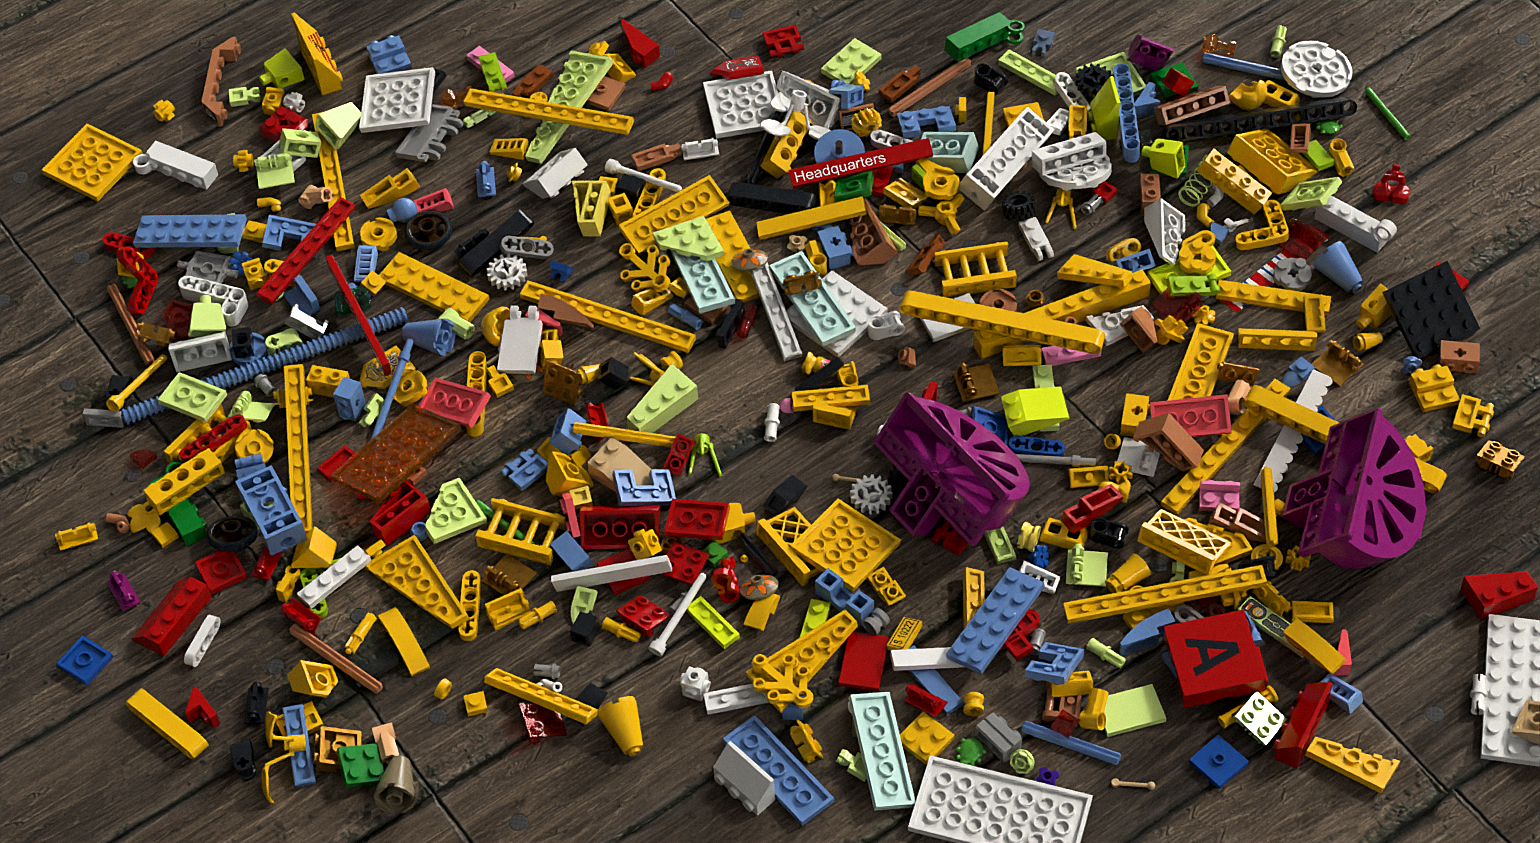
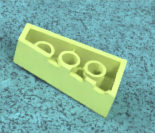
M671 364L627 416L628 430L647 433L655 432L698 400L697 385Z

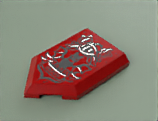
M757 55L724 61L709 74L714 77L721 75L724 76V79L732 80L764 74V70Z

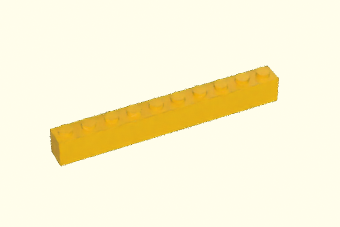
M1139 270L1132 273L1133 278L1125 287L1101 284L1023 314L1065 322L1068 317H1074L1077 323L1086 320V316L1093 315V317H1096L1102 313L1149 297L1151 282L1144 271ZM980 330L973 332V346L981 359L1002 352L1003 346L1021 345L1029 342L1028 340Z

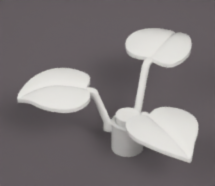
M800 90L792 92L791 100L781 92L772 99L771 107L773 109L787 112L782 123L768 119L762 121L760 125L762 129L776 136L788 135L791 129L785 125L791 112H801V109H804L809 136L819 140L821 136L831 131L817 125L810 126L807 111L808 104H805L807 94Z

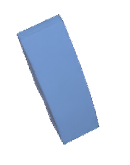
M1166 609L1158 612L1135 626L1120 642V656L1158 645L1159 637L1164 635V626L1175 624L1170 610Z

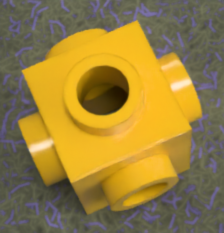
M644 529L633 533L634 537L628 540L636 560L649 558L662 551L653 529L646 532Z

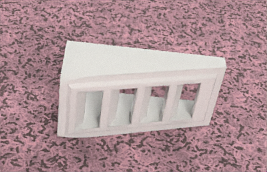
M1023 561L1019 571L1024 574L1027 573L1031 577L1034 575L1038 580L1044 578L1045 587L1042 591L1054 594L1060 576ZM1048 580L1052 581L1050 586L1047 585Z

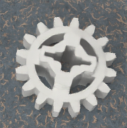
M510 254L505 258L503 255H500L499 260L494 258V263H489V268H487L488 281H491L492 286L496 285L497 289L504 287V291L508 287L513 290L514 285L520 287V281L525 282V277L527 276L526 264L523 263L522 258L518 260L517 255L513 258L510 257Z
M872 474L870 478L864 475L862 481L856 479V484H852V490H850L851 504H855V509L861 508V513L867 510L869 515H871L872 511L879 514V509L885 511L886 505L891 504V485H888L887 480L881 481V476L875 479Z

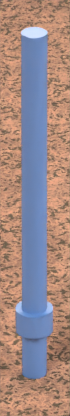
M411 339L406 340L403 351L399 353V362L370 439L374 442H378L404 367L409 362L410 351L414 342Z

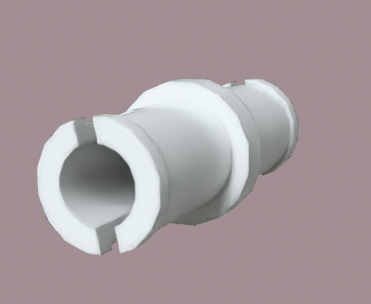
M775 403L768 405L767 418L764 421L766 426L764 440L767 442H775L777 439V427L780 425L778 419L780 406Z
M1478 674L1473 676V688L1470 691V697L1472 698L1471 713L1477 715V708L1479 709V715L1484 714L1485 697H1487V692L1485 691L1486 676L1480 674V681L1478 680Z

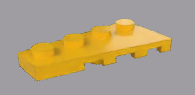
M1073 254L1057 272L1058 279L1125 287L1133 278L1132 271Z
M1319 737L1314 738L1305 756L1381 794L1400 763L1396 759L1392 761L1382 759V755L1375 753L1373 756L1361 753V749L1354 747L1353 749H1347L1340 743Z

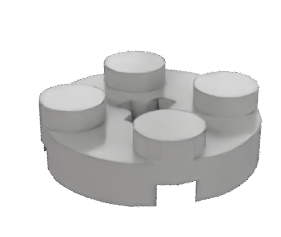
M1303 258L1279 260L1273 274L1276 285L1279 287L1281 285L1285 290L1299 292L1306 288L1312 277L1311 269ZM1289 273H1295L1296 276H1295V277H1292V275H1288V274H1289Z

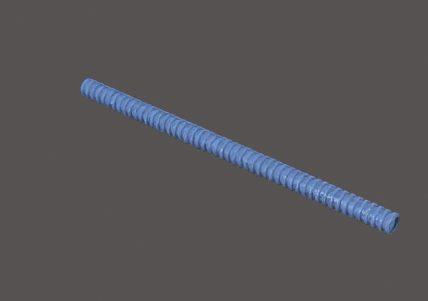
M400 307V310L395 309L394 312L389 311V314L384 313L383 316L378 315V318L373 317L372 320L367 319L375 334V332L380 333V330L386 331V328L391 329V326L397 327V324L402 325V322L408 323V317L405 309ZM356 323V326L345 327V330L340 329V332L334 331V334L329 333V336L323 335V338L318 337L317 340L312 339V342L301 343V346L290 347V350L279 351V354L268 355V358L257 359V362L252 361L249 365L246 363L245 366L241 365L238 369L235 367L234 370L230 369L227 373L224 371L223 374L220 375L219 373L216 377L213 375L212 378H206L203 382L224 390L227 386L230 388L232 384L234 386L238 382L241 384L243 380L245 382L249 378L252 380L254 376L265 375V372L270 373L271 370L276 371V368L281 369L282 366H287V364L298 363V360L309 359V356L320 355V352L331 351V348L342 347V344L353 343V340L358 341V338L364 339V335ZM156 396V399L150 398V401L139 402V405L134 404L131 408L128 406L125 410L123 408L121 412L125 423L128 425L131 421L134 423L137 419L141 420L142 417L145 419L148 415L152 416L153 413L158 414L159 411L164 412V409L169 410V408L159 404V397Z

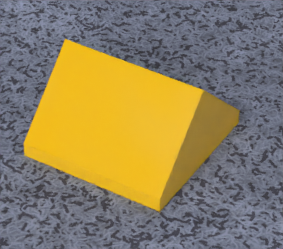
M314 526L306 534L307 540L297 544L291 564L292 568H330L332 566L337 543Z

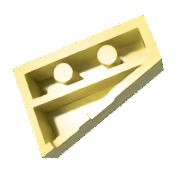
M572 181L577 221L582 235L600 237L609 207L608 198L612 196L607 181Z

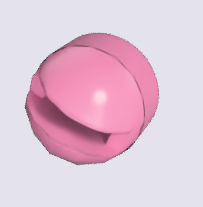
M785 398L781 401L780 409L782 412L794 413L792 398Z

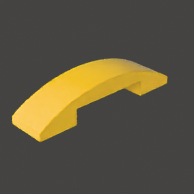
M395 607L378 615L385 631L388 632L398 649L410 675L413 677L429 669L430 666L416 638L398 609Z

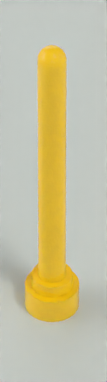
M161 355L119 395L111 396L106 401L107 407L113 412H118L123 407L124 400L167 360V356Z

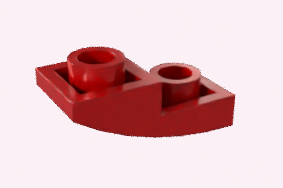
M677 433L662 469H669L671 473L680 476L695 440Z

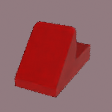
M197 686L194 687L185 712L189 723L201 717L206 724L210 723L213 728L221 725L216 712Z

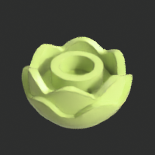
M1018 749L1010 755V765L1017 773L1028 774L1033 770L1035 761L1029 751Z

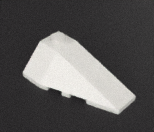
M786 71L781 72L776 88L790 100L794 90H800L807 94L805 104H808V118L811 120V124L830 129L839 120V110H843L841 108V95L829 93L828 89Z
M1160 198L1144 208V222L1159 257L1170 265H1174L1179 252L1178 245L1182 242L1181 235L1185 233V215Z

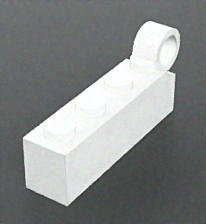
M158 141L152 144L147 150V154L137 155L133 159L135 170L139 174H147L152 170H157L166 176L175 177L182 182H188L195 187L206 190L218 176L215 163Z
M1333 196L1328 199L1327 204L1324 206H1316L1314 219L1377 253L1397 232L1395 224L1390 220L1383 219L1380 222Z

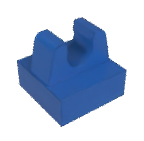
M551 261L550 277L556 279V276L561 274L560 281L565 282L569 275L572 276L574 269L568 265Z

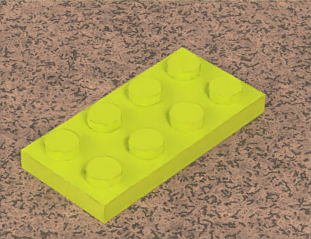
M1213 245L1210 247L1216 253V261L1212 271L1207 274L1199 275L1200 273L1193 272L1192 275L1186 273L1180 268L1179 259H1176L1174 265L1166 263L1147 271L1148 278L1165 302L1179 297H1170L1166 283V279L1169 276H1207L1216 274L1218 281L1231 276V270Z

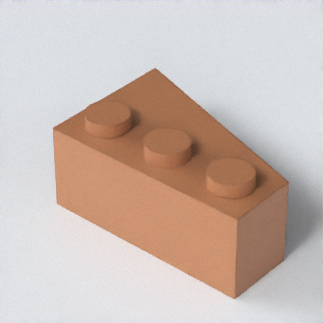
M1169 413L1140 421L1133 440L1136 442L1140 440L1147 444L1150 451L1156 450L1162 454L1165 461L1182 472L1197 468L1204 451Z

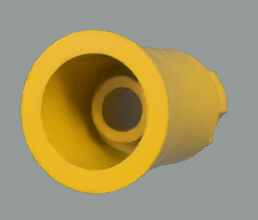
M1133 553L1121 567L1105 580V583L1111 593L1123 592L1139 581L1149 577L1151 572L1146 562L1139 555Z

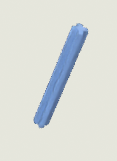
M1204 53L1202 58L1203 63L1286 81L1281 69L1210 53Z
M1025 721L1022 725L1023 733L1114 765H1118L1121 754L1029 721Z

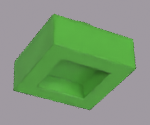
M715 541L702 550L710 553L706 562L713 568L720 564L721 559L728 557V552Z

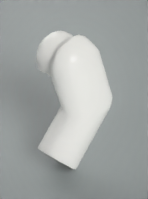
M1212 184L1215 194L1207 200L1209 206L1214 207L1223 199L1224 191Z
M541 679L537 683V685L554 692L562 690L560 682Z

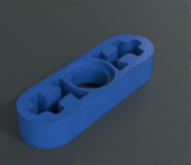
M1025 436L1011 437L1008 445L1015 454L1063 457L1065 451L1064 444L1059 440ZM1033 445H1039L1042 447V449L1039 451H1034L1031 447Z

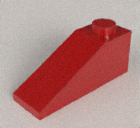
M621 20L622 34L635 63L646 68L660 57L659 44L626 20Z

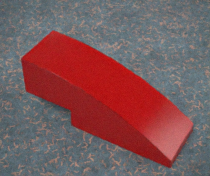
M1109 484L1081 497L1079 504L1064 510L1061 522L1074 534L1089 526L1095 518H1100L1123 499V496L1112 484Z

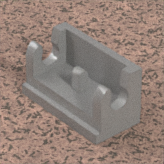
M295 304L284 324L312 339L317 340L318 337L321 338L329 321L325 319L322 323L298 310L299 305Z

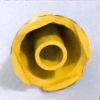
M633 696L618 698L619 702L615 704L612 701L606 703L598 709L597 713L599 719L622 752L629 754V756H634L641 752L640 749L643 748L637 702Z

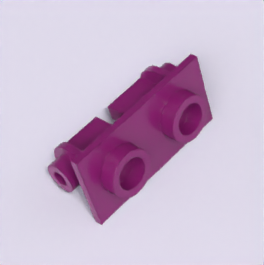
M117 571L111 572L110 581L107 582V585L122 611L141 603L125 574L121 575Z

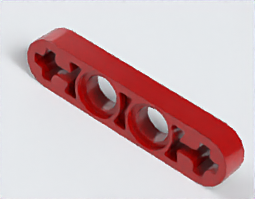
M237 414L230 417L182 448L179 452L182 462L185 463L191 460L198 453L208 448L214 451L247 428L244 416ZM226 432L224 435L218 437L220 433ZM209 442L207 446L201 447L203 444Z

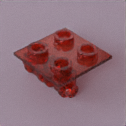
M1292 218L1289 223L1291 227L1288 229V240L1275 245L1298 258L1307 260L1327 238L1321 231L1315 230L1312 226L1308 227L1307 223L1303 225V222L1299 221L1298 218Z
M1167 288L1152 303V306L1166 318L1170 315L1176 321L1182 320L1186 323L1204 304L1201 302V295L1198 292L1192 293L1190 296L1170 297Z
M535 703L518 704L521 711L520 715L524 720L523 724L526 727L525 730L529 734V741L533 745L539 744L541 737L568 735L560 713Z

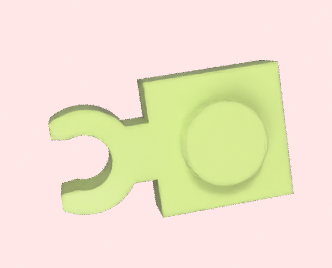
M246 87L229 89L231 107L247 105L249 100L254 102L260 101L259 87H253L250 90H247Z

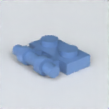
M530 448L518 454V458L512 462L509 461L505 464V468L500 471L504 477L510 473L511 475L508 476L509 481L521 491H524L547 473L548 462L539 454L531 458L534 452Z

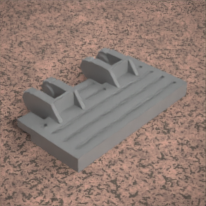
M431 104L429 125L414 126L395 152L397 158L426 162L428 159L439 160L441 154L438 152L442 153L446 150L445 145L440 143L445 135L456 136L458 133L457 128H462L464 122L458 119L461 113L460 110Z

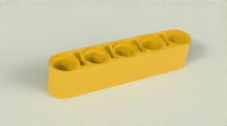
M476 351L469 356L467 387L486 392L488 367L486 356L483 352ZM485 407L473 428L466 426L469 436L478 437L483 433Z
M140 688L125 702L126 706L136 716L190 759L194 760L209 746L208 742L198 732L144 689Z

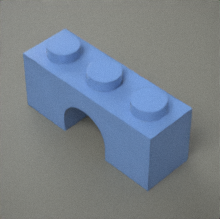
M829 568L815 580V594L826 602H830L840 612L846 609L857 621L858 625L862 626V621L866 617L871 616V612L874 610V600L860 590L855 594L849 592L844 586L843 578Z

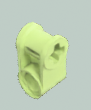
M294 328L270 335L265 341L268 347L267 354L273 356L276 350H278L279 354V351L284 352L285 349L290 350V347L295 348L296 345L301 346V343H303Z

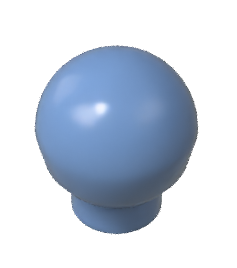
M401 198L387 212L393 223L397 221L407 223L412 216L417 214V207L411 199Z

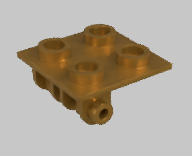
M1331 340L1327 344L1329 348L1311 364L1316 367L1315 369L1318 372L1331 377L1332 382L1340 387L1364 366V363L1360 361L1359 357L1354 356L1351 351H1346L1347 348H1342L1337 341L1333 342Z
M547 360L543 393L576 406L577 397H581L583 394V390L579 387L580 373Z
M960 363L957 371H953L963 402L1000 394L990 364L969 368L965 363Z
M1488 440L1477 454L1475 463L1478 464V467L1485 470L1489 468V472L1496 465L1494 474H1497L1500 468L1499 476L1505 479H1512L1515 469L1525 456L1516 450H1509L1503 447L1498 442Z
M506 554L495 566H487L485 568L486 576L481 581L500 594L506 595L520 588L523 590L537 575V572L509 554Z

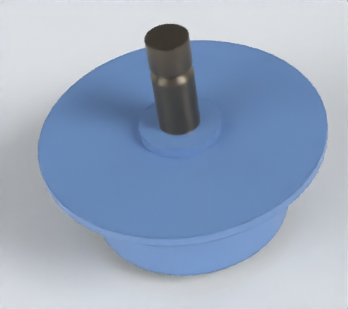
M842 129L825 133L817 141L814 149L816 163L865 153L861 139L853 132Z

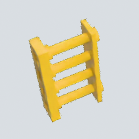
M1008 242L935 252V267H943L946 279L942 281V296L948 298L968 293L974 294L1015 288L1016 272L1015 270H1007L1004 258L1008 256ZM997 258L1000 272L990 274L986 259ZM979 260L982 275L971 276L968 262ZM960 263L964 278L953 279L950 265Z
M222 404L219 405L207 422L196 419L164 450L168 463L181 460L179 452L182 448L212 430L211 428L218 422L222 423L228 419L225 417ZM246 420L247 428L244 431L252 429L248 420ZM240 434L221 445L217 450L212 451L221 463L235 451L236 440Z
M492 498L491 504L495 514L486 531H477L475 535L477 546L551 566L554 559L550 543H552L557 529L566 531V517L558 513L552 514L510 503L504 499ZM502 515L512 516L513 519L506 535L494 534ZM521 519L531 521L527 534L522 541L513 539ZM539 524L550 526L542 545L531 544Z

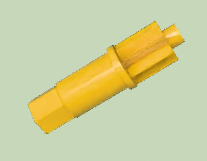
M368 612L354 633L351 634L350 639L345 645V652L347 654L355 653L360 644L363 643L365 636L377 619L374 614Z

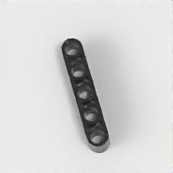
M733 182L727 196L729 204L733 206L784 214L815 208L817 197L809 192L742 182Z
M518 210L462 257L458 262V266L471 278L476 276L494 258L503 253L500 249V242L504 237H522L532 228L534 221L523 210ZM507 241V243L504 244L507 245L508 248L511 246L509 241Z

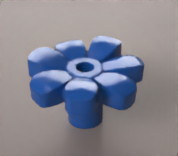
M236 251L233 254L235 258H229V263L233 264L230 268L231 270H238V274H244L241 263L250 261L252 258L248 257V253L245 251L241 255Z
M1035 545V551L1028 554V559L1033 561V565L1043 569L1049 564L1047 560L1049 554L1046 552L1048 548L1046 545Z

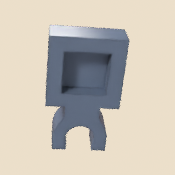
M1038 29L1033 41L1032 55L1040 51L1041 57L1045 58L1046 49L1050 50L1055 38V32Z

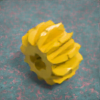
M866 107L863 111L860 110L858 114H854L855 117L851 119L852 129L860 137L865 136L867 138L873 131L878 130L882 126L881 116L873 108L868 109Z

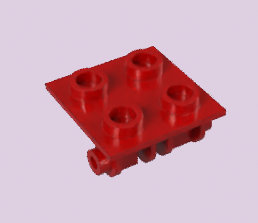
M673 541L667 553L672 565V572L661 574L664 577L668 576L676 581L679 580L681 583L685 582L692 586L702 571L710 553Z
M641 595L616 610L619 613L618 618H620L621 622L630 628H634L635 631L640 632L644 637L649 638L654 634L652 628L671 617V614Z

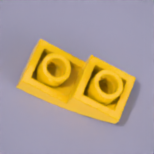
M884 567L871 573L866 578L874 591L888 606L906 597L896 580H892Z
M772 594L769 597L755 600L746 616L744 625L764 631L769 615H774L780 596Z

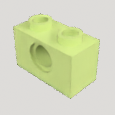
M282 128L279 146L283 154L286 152L294 156L318 158L321 140L317 132Z

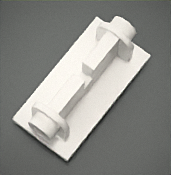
M713 138L701 140V143H698V141L685 142L681 146L684 160L719 155L718 141Z

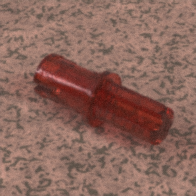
M752 303L747 306L744 316L740 318L741 323L736 332L740 338H747L751 326L755 323L754 318L758 308Z

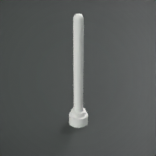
M609 159L606 162L605 171L607 173L636 176L637 178L644 179L645 182L675 192L682 190L680 185L623 167L616 160Z
M704 573L699 574L659 639L656 638L649 645L648 649L653 654L660 657L664 654L666 641L706 579Z

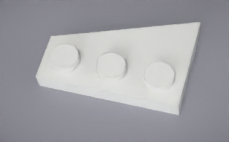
M1141 306L1122 309L1121 312L1113 314L1106 312L1102 313V316L1093 317V315L1086 316V322L1091 328L1102 330L1105 333L1104 343L1106 346H1109L1128 336L1120 323Z

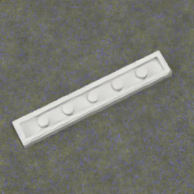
M768 262L761 268L750 270L784 362L802 357V351Z
M664 555L552 575L551 582L556 592L576 589L577 586L588 587L672 572V565L668 556Z

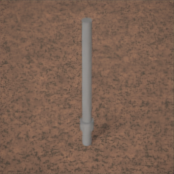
M1016 454L1020 462L1072 465V467H1080V465L1096 466V458H1080L1078 455L1061 457Z

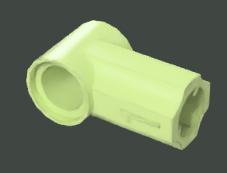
M447 308L438 318L451 320L455 326H452V332H455L456 335L463 339H469L473 335L474 325L462 319L452 308Z

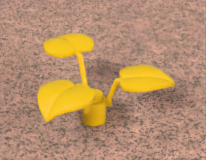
M266 712L265 734L269 748H272V740H283L284 751L288 750L289 752L265 763L262 768V789L264 795L270 803H274L269 795V767L289 756H294V752L306 751V740L304 734L287 737L275 736L273 734V727L277 715Z

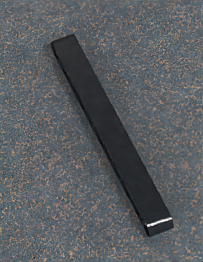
M1348 97L1333 98L1171 123L1164 126L1162 134L1167 140L1190 141L1351 116L1356 113L1357 104ZM1350 102L1349 109L1344 110V105ZM1332 105V111L1327 113V107ZM1315 108V113L1309 116L1310 109ZM1297 110L1298 115L1292 118V113ZM1280 113L1279 120L1274 121V116ZM1263 116L1262 122L1257 124V118ZM1245 118V124L1239 126L1240 120ZM1228 121V126L1222 129V123ZM1210 124V130L1204 132L1205 125ZM1189 127H1193L1192 133L1186 134V130ZM1175 129V135L1169 137V132Z

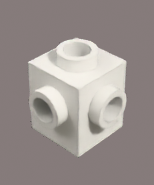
M689 666L686 673H683L680 678L683 696L702 701L703 693L708 692L711 684L708 679V672L701 668Z

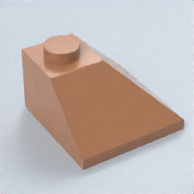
M1142 306L1133 311L1120 323L1121 327L1142 353L1157 342L1154 321L1151 318V314Z

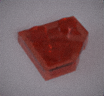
M171 299L163 312L169 329H172L171 331L175 332L174 337L189 340L188 332L193 305Z

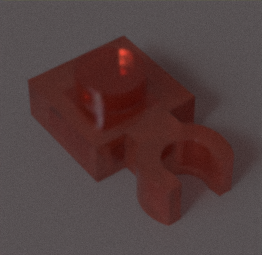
M1219 595L1196 599L1202 610L1208 608L1209 617L1215 616L1213 613L1215 610L1220 614H1224V608L1217 604L1221 599Z

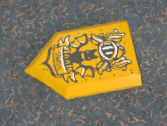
M393 346L384 352L390 363L391 374L384 375L376 358L363 365L359 380L362 388L368 386L385 390L390 386L401 351L397 346ZM409 360V362L406 363L404 370L413 369L414 371H416L414 365Z

